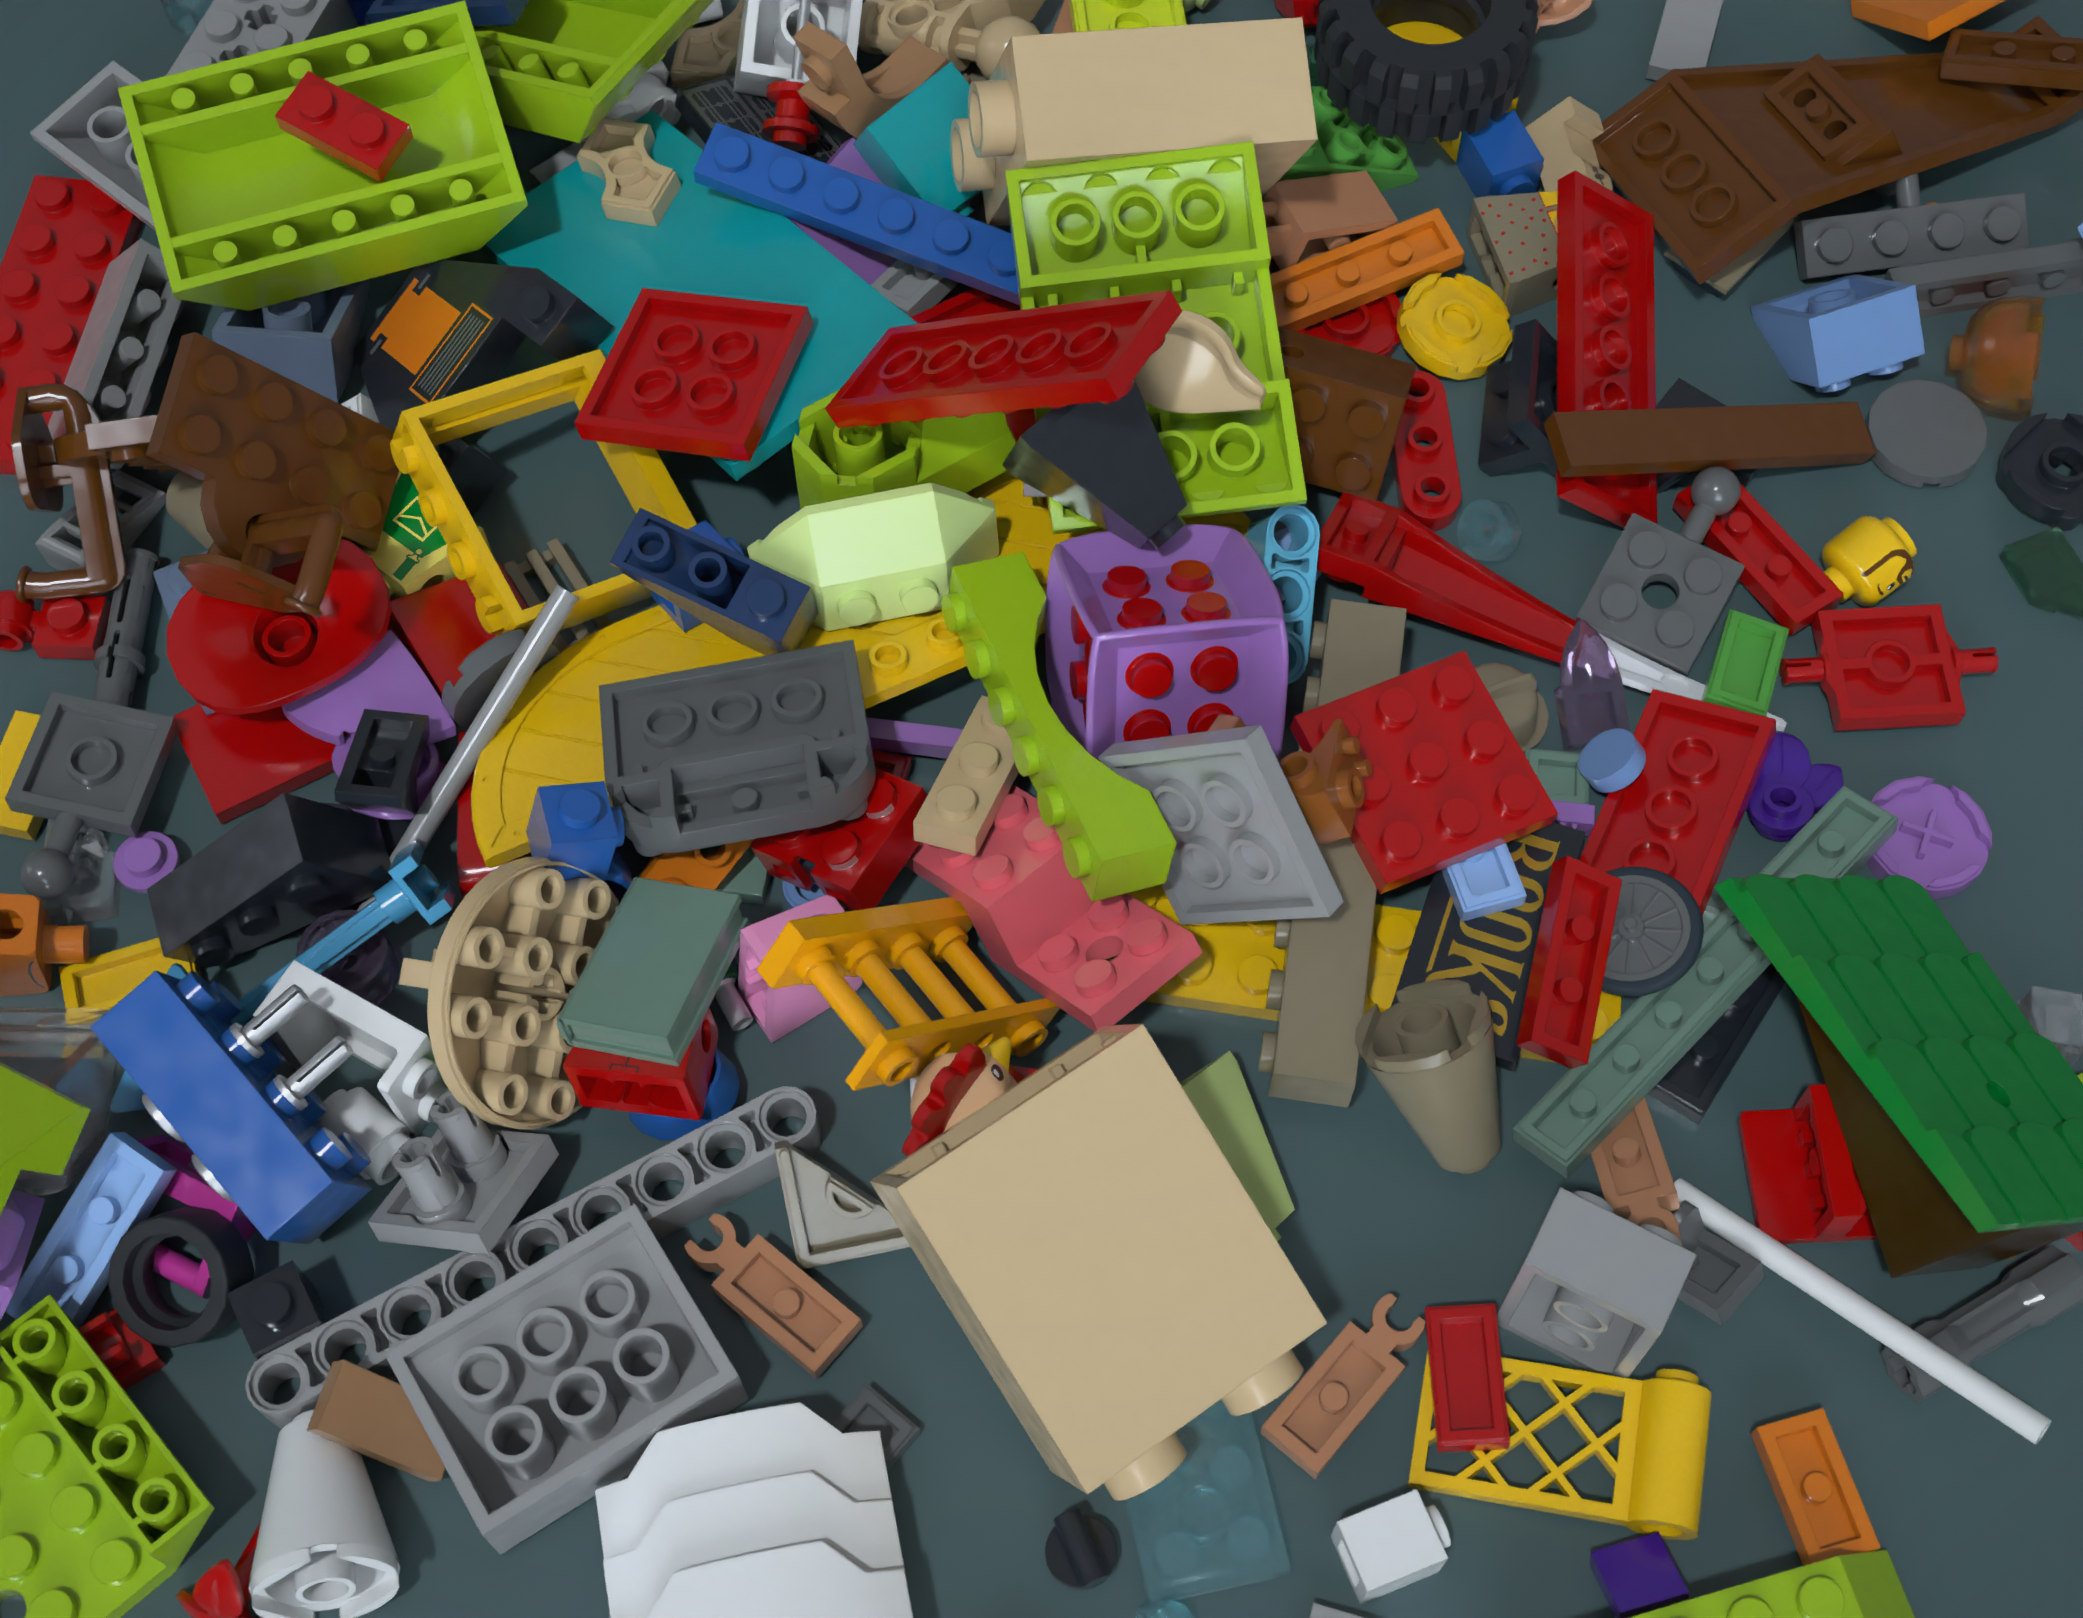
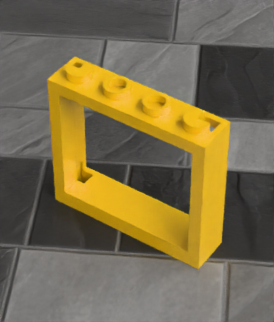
M600 349L401 411L390 442L393 460L401 473H409L419 492V506L426 522L431 527H438L447 544V557L452 571L459 580H466L476 598V612L481 625L488 633H494L496 637L514 629H523L527 634L546 602L524 610L521 609L434 446L571 401L575 402L580 411L606 361ZM596 441L636 514L642 508L685 529L697 525L656 449ZM620 574L571 592L579 597L559 631L652 597L651 591L627 575Z

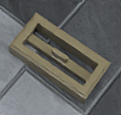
M558 538L547 542L548 550L540 554L536 548L525 553L527 560L518 565L514 559L503 564L506 573L529 608L541 604L526 579L536 575L550 596L558 583L548 568L555 564L573 592L588 586ZM604 614L591 619L597 630L588 633L583 623L569 627L576 641L567 645L558 632L553 640V644L559 652H562L584 637L612 623Z

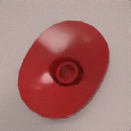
M341 539L328 587L319 608L322 611L320 618L302 611L285 613L213 598L199 593L192 586L178 601L167 626V657L177 681L197 703L215 712L238 715L258 713L277 708L310 695L345 676L360 665L378 647L387 633L392 613L390 591L374 560L353 542ZM304 557L296 563L273 568L271 575L295 585Z

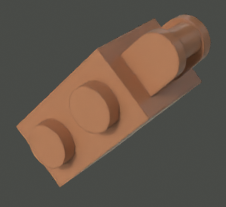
M1367 170L1278 181L1266 193L1263 200L1270 255L1280 270L1396 225L1398 222L1397 217Z

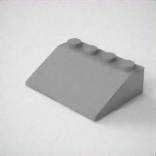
M635 1204L384 1353L479 1531L500 1555L594 1497L595 1490L618 1482L631 1474L657 1432L723 1416L749 1400L739 1375Z

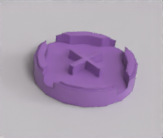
M1916 776L1895 780L1878 791L1871 802L1898 817L1897 831L1866 863L1867 867L1878 879L1891 875L1910 878L1922 885L1933 900L1956 896L1976 881L1988 860V852L1992 845V831L1984 811L1965 791L1953 785L1948 789L1943 785L1933 783L1935 780L1933 778Z

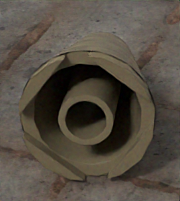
M1431 980L1407 986L1395 992L1399 1003L1380 1013L1376 1004L1365 1013L1356 1027L1355 1043L1364 1063L1438 1166L1444 1170L1461 1174L1478 1172L1490 1163L1501 1147L1493 1015L1488 998L1482 991L1480 996L1473 994L1469 983L1461 980Z

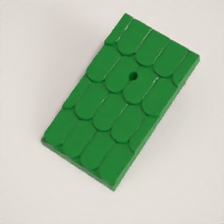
M1760 873L1749 877H1730L1714 886L1797 996L1891 1279L1983 1268L2083 1231V1083L2059 1049L2050 1040L2035 1032L1979 951L1973 953L1968 951L1922 885L1910 878L1899 875H1891L1883 879H1867L1852 874L1841 878H1821L1810 874L1799 875L1795 878H1777Z

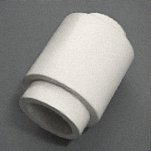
M356 1087L349 1091L340 1089L331 1094L324 1101L328 1112L318 1120V1125L321 1128L326 1127L337 1137L346 1132L365 1150L371 1159V1163L360 1172V1175L365 1180L372 1178L378 1185H385L391 1182L400 1174L394 1168L392 1158L395 1153L402 1154L399 1148L411 1139L410 1128L363 1087Z

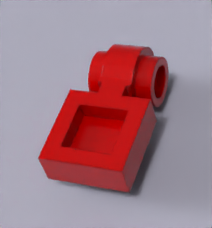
M1 591L0 650L19 651L23 648L24 643L32 642L31 645L39 658L94 660L97 648L104 644L111 604L106 596L82 595L44 600L41 611H36L33 599L20 602L16 598L15 591Z

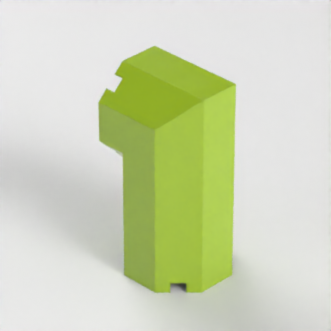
M839 390L802 409L799 418V435L795 434L792 443L800 509L809 505L925 483H935L967 493L1007 471L1002 464L1016 444L1006 424V415L1002 412L972 414L965 418H956L955 416L932 418L917 423L902 421L883 423L875 427L862 425L838 428L825 408Z

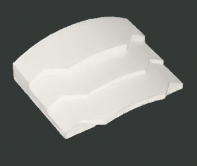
M800 1402L729 1414L657 1432L627 1479L595 1490L610 1618H914L880 1431L842 1433Z

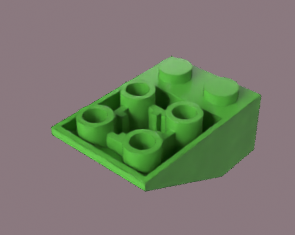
M1311 86L1318 140L1278 181L1367 170L1380 192L1416 182L1419 175L1399 135L1394 134L1393 139L1377 135L1376 127L1367 124L1364 128L1348 117L1349 109L1345 108L1340 111L1327 96L1328 89H1325L1323 86Z

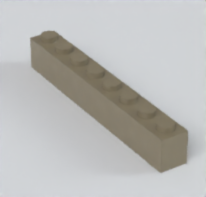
M1331 599L1326 622L1314 621L1309 658L1321 660L1319 677L1307 676L1302 713L1399 676L1407 609ZM1298 744L1297 751H1302L1301 747ZM1349 837L1339 839L1331 844H1317L1344 900L1339 908L1330 917L1276 920L1273 947L1285 949L1283 970L1271 969L1266 1009L1278 1010L1276 1031H1263L1258 1064L1259 1072L1270 1073L1268 1096L1348 1108L1356 1086L1359 1051L1355 1043L1356 1027L1363 1018L1377 887Z

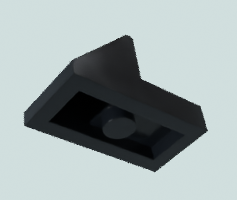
M364 709L334 790L335 801L357 810L416 815L418 812L416 775L430 736L429 715Z

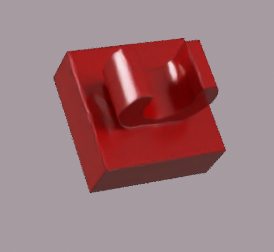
M116 1309L108 1314L104 1312L78 1328L124 1390L166 1366L156 1344L147 1342L131 1331Z

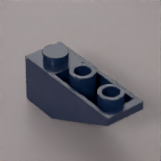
M642 508L638 510L610 560L613 568L734 641L764 655L798 650L819 613L810 586Z

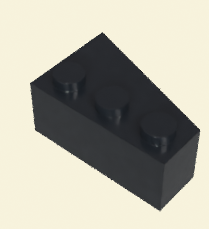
M283 792L150 886L147 892L163 956L191 962L198 967L210 968L225 964L232 958L371 897L375 891L393 878L388 872L391 863L377 818Z

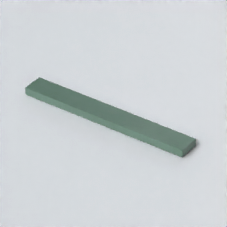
M1843 786L1760 873L1777 878H1795L1803 874L1816 875L1821 878H1841L1845 875H1855L1897 831L1898 817ZM1729 906L1704 930L1700 953L1689 971L1673 985L1656 993L1640 996L1594 1043L1590 1049L1588 1064L1573 1069L1570 1068L1513 1127V1140L1567 1179L1771 964V961Z

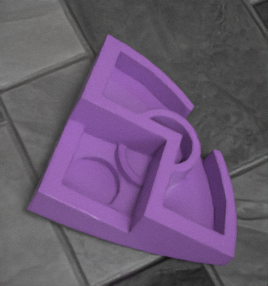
M388 630L378 647L360 665L345 676L310 695L282 705L283 714L302 731L315 738L339 746L345 744L343 732L354 738L364 709L429 715L430 736L427 745L457 735L456 726L448 711L442 705L441 699L434 687L392 630Z

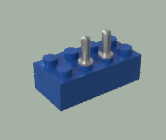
M155 970L90 1028L145 1093L142 1096V1102L156 1123L176 1140L185 1142L194 1152L192 1162L196 1170L216 1193L230 1202H235L266 1240L310 1245L372 1190L371 1186L360 1175V1172L371 1163V1159L365 1150L346 1132L337 1137L326 1127L321 1128L317 1124V1121L328 1112V1108L313 1089L353 1055L351 1045L342 1037L336 1036L288 1079L280 1074L277 1076L274 1070L285 1061V1057L269 1037L309 1003V998L301 987L291 985L242 1027L236 1022L233 1024L231 1020L243 1011V1008L234 995L219 981L214 980L209 985L194 971H191L180 980Z

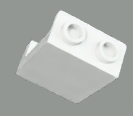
M294 960L253 1016H257L291 985L301 987L304 993L307 994L309 1003L269 1037L270 1040L282 1052L288 1065L298 1070L336 1036L342 1037L351 1045L354 1057L384 1073L377 1084V1088L396 1117L410 1128L411 1134L419 1136L428 1122L435 1123L429 1114L432 1105H439L437 1099L449 1091L436 1065L429 1036Z

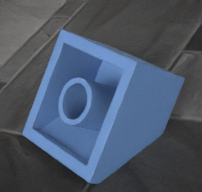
M1851 274L1751 306L1752 318L1791 381L1814 386L1816 392L1824 393L1844 389L1851 385L1850 378L1865 373L1868 375H1885L1899 371L1903 368L1902 361L1925 354L1916 286L1913 284Z

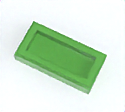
M1729 609L1722 625L1701 701L1766 717L1789 628Z

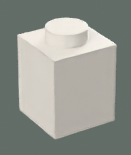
M1417 1489L1337 1521L1331 1534V1539L1360 1605L1438 1573L1448 1559L1444 1549L1451 1546L1449 1533L1441 1514L1434 1505L1424 1506Z

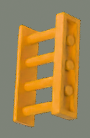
M952 897L789 920L756 969L771 989L800 984L806 986L814 985L866 1049L845 1080L853 1091L882 1084L891 1087L905 1079L918 1077L937 1056L959 1052L969 1042L982 1049L1002 1037H1008L1012 1042L1010 1056H1026L1044 1042L1048 1035L1046 1026L1060 1009L1047 998L1018 1004L1011 998L966 945L968 942L967 933L973 924L963 905ZM933 961L947 962L987 1010L975 1012ZM889 969H904L942 1014L944 1019L931 1021ZM844 977H860L900 1027L886 1030Z

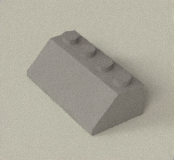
M112 61L34 128L30 134L37 143L155 230L118 92L120 87L142 81L115 61Z

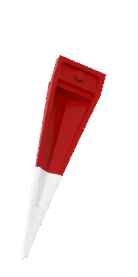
M1343 492L1320 531L1317 570L1324 572L1335 581L1343 583L1352 582L1364 586L1363 598L1391 607L1406 608L1408 613L1651 693L1652 689L1700 701L1702 699L1705 689L1704 684L1664 667L1576 622L1574 619L1494 573L1400 508ZM1767 712L1766 717L1776 719V731L1784 732L1787 723L1782 718Z

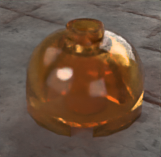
M2004 297L1986 303L1971 315L1965 335L1952 336L1949 370L1960 371L1963 391L1973 403L1989 411L2004 414L2032 415L2035 397H2032L2033 380L2038 381L2045 314H2042L2045 306V297Z

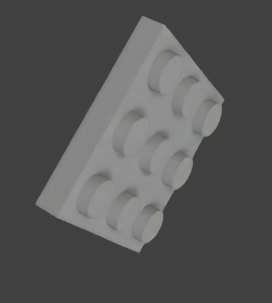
M1261 725L1113 743L1098 756L1100 762L1115 773L1150 791L1177 842L1166 883L1161 885L1181 925L1330 917L1344 902Z

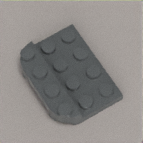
M854 640L599 686L606 788L612 806H618L621 809L625 836L633 842L635 850L643 856H657L664 852L676 853L820 827L838 820H853L863 815L868 808L867 797L875 783L876 767L871 748Z

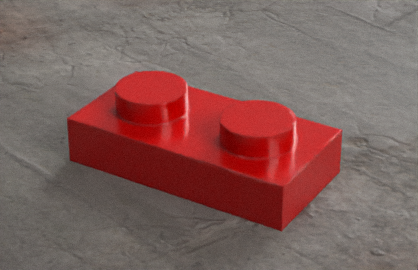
M307 71L275 115L279 128L379 182H382L413 138L408 123Z

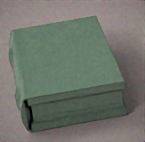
M639 877L633 878L619 906L615 908L612 919L576 985L570 990L569 997L557 1018V1028L562 1037L569 1045L679 1067L740 946V930L750 925L749 919L742 917L739 909L742 902L740 895Z

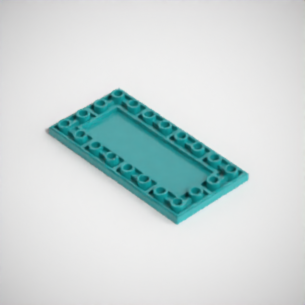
M651 110L636 120L635 123L649 124L651 126L655 141L651 148L650 158L658 164L672 168L677 173L681 184L679 192L658 227L607 219L601 205L606 182L594 174L583 172L578 160H576L527 193L525 196L528 206L489 240L481 250L498 265L540 269L613 325V328L597 348L601 350L605 359H607L642 288L807 306L813 326L751 461L709 456L737 481L792 442L795 434L799 435V418L802 409L841 389L889 328L918 323L785 216L696 183L693 171L703 150L654 110Z

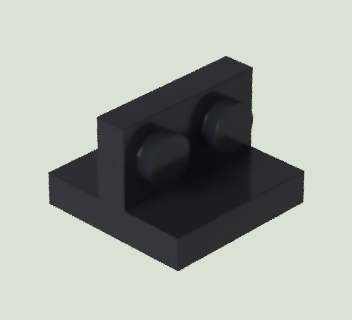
M1537 319L1515 325L1512 360L1487 368L1478 465L1490 477L1543 462L1555 475L1557 473V464L1543 424L1553 412H1557V341Z

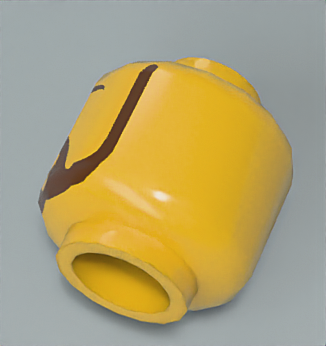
M1862 516L1830 539L1822 548V561L1826 569L1823 572L1844 593L1840 602L1843 603L1850 598L1861 606L1872 607L1904 584L1913 575L1914 563L1912 558L1917 554V549L1909 534L1892 518L1885 517L1880 520L1874 516Z

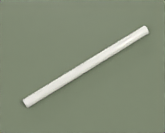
M1678 1178L1674 1182L1680 1205L1687 1201L1698 1207L1704 1226L1740 1250L1761 1261L1763 1265L2035 1445L2043 1437L2052 1420L1684 1179Z

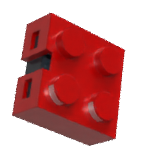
M876 768L875 783L867 797L868 808L860 817L853 820H838L820 827L756 838L751 845V849L772 876L806 891H809L813 884L818 885L824 895L835 897L841 906L852 911L875 908L920 843L914 841L913 821L923 805L927 794L923 787Z

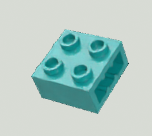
M952 62L948 63L866 127L853 145L883 185L968 217L974 211L968 202L982 190L959 192L953 176L950 148L951 124L953 119L969 118L968 95L970 85Z

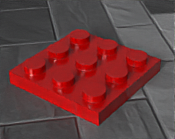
M642 288L574 422L581 439L750 462L813 326L807 306Z
M1465 650L1294 716L1290 729L1302 751L1310 753L1323 739L1336 718L1342 719L1350 736H1356L1359 739L1360 754L1363 760H1370L1372 775L1363 777L1364 801L1362 806L1356 809L1352 833L1349 838L1380 894L1549 826L1559 814Z

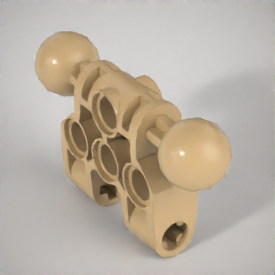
M866 0L862 5L858 45L866 53L884 54L889 57L911 36L946 57L949 63L952 62L958 71H964L975 61L985 79L989 80L1011 36L1040 34L1036 26L1030 22L1045 0Z

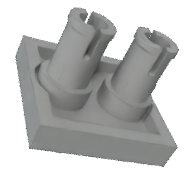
M447 1091L437 1099L439 1105H432L429 1114L439 1127L432 1138L424 1136L410 1139L399 1148L402 1154L395 1153L393 1156L392 1164L397 1172L400 1173L401 1179L378 1207L368 1223L377 1239L382 1242L489 1254L559 1156V1153L549 1135L490 1130L480 1117L466 1110L452 1093Z

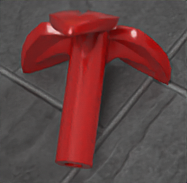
M261 1521L235 1567L227 1558L220 1560L197 1581L193 1595L186 1587L175 1595L180 1605L192 1618H255L249 1610L248 1601L251 1594L249 1593L248 1585Z

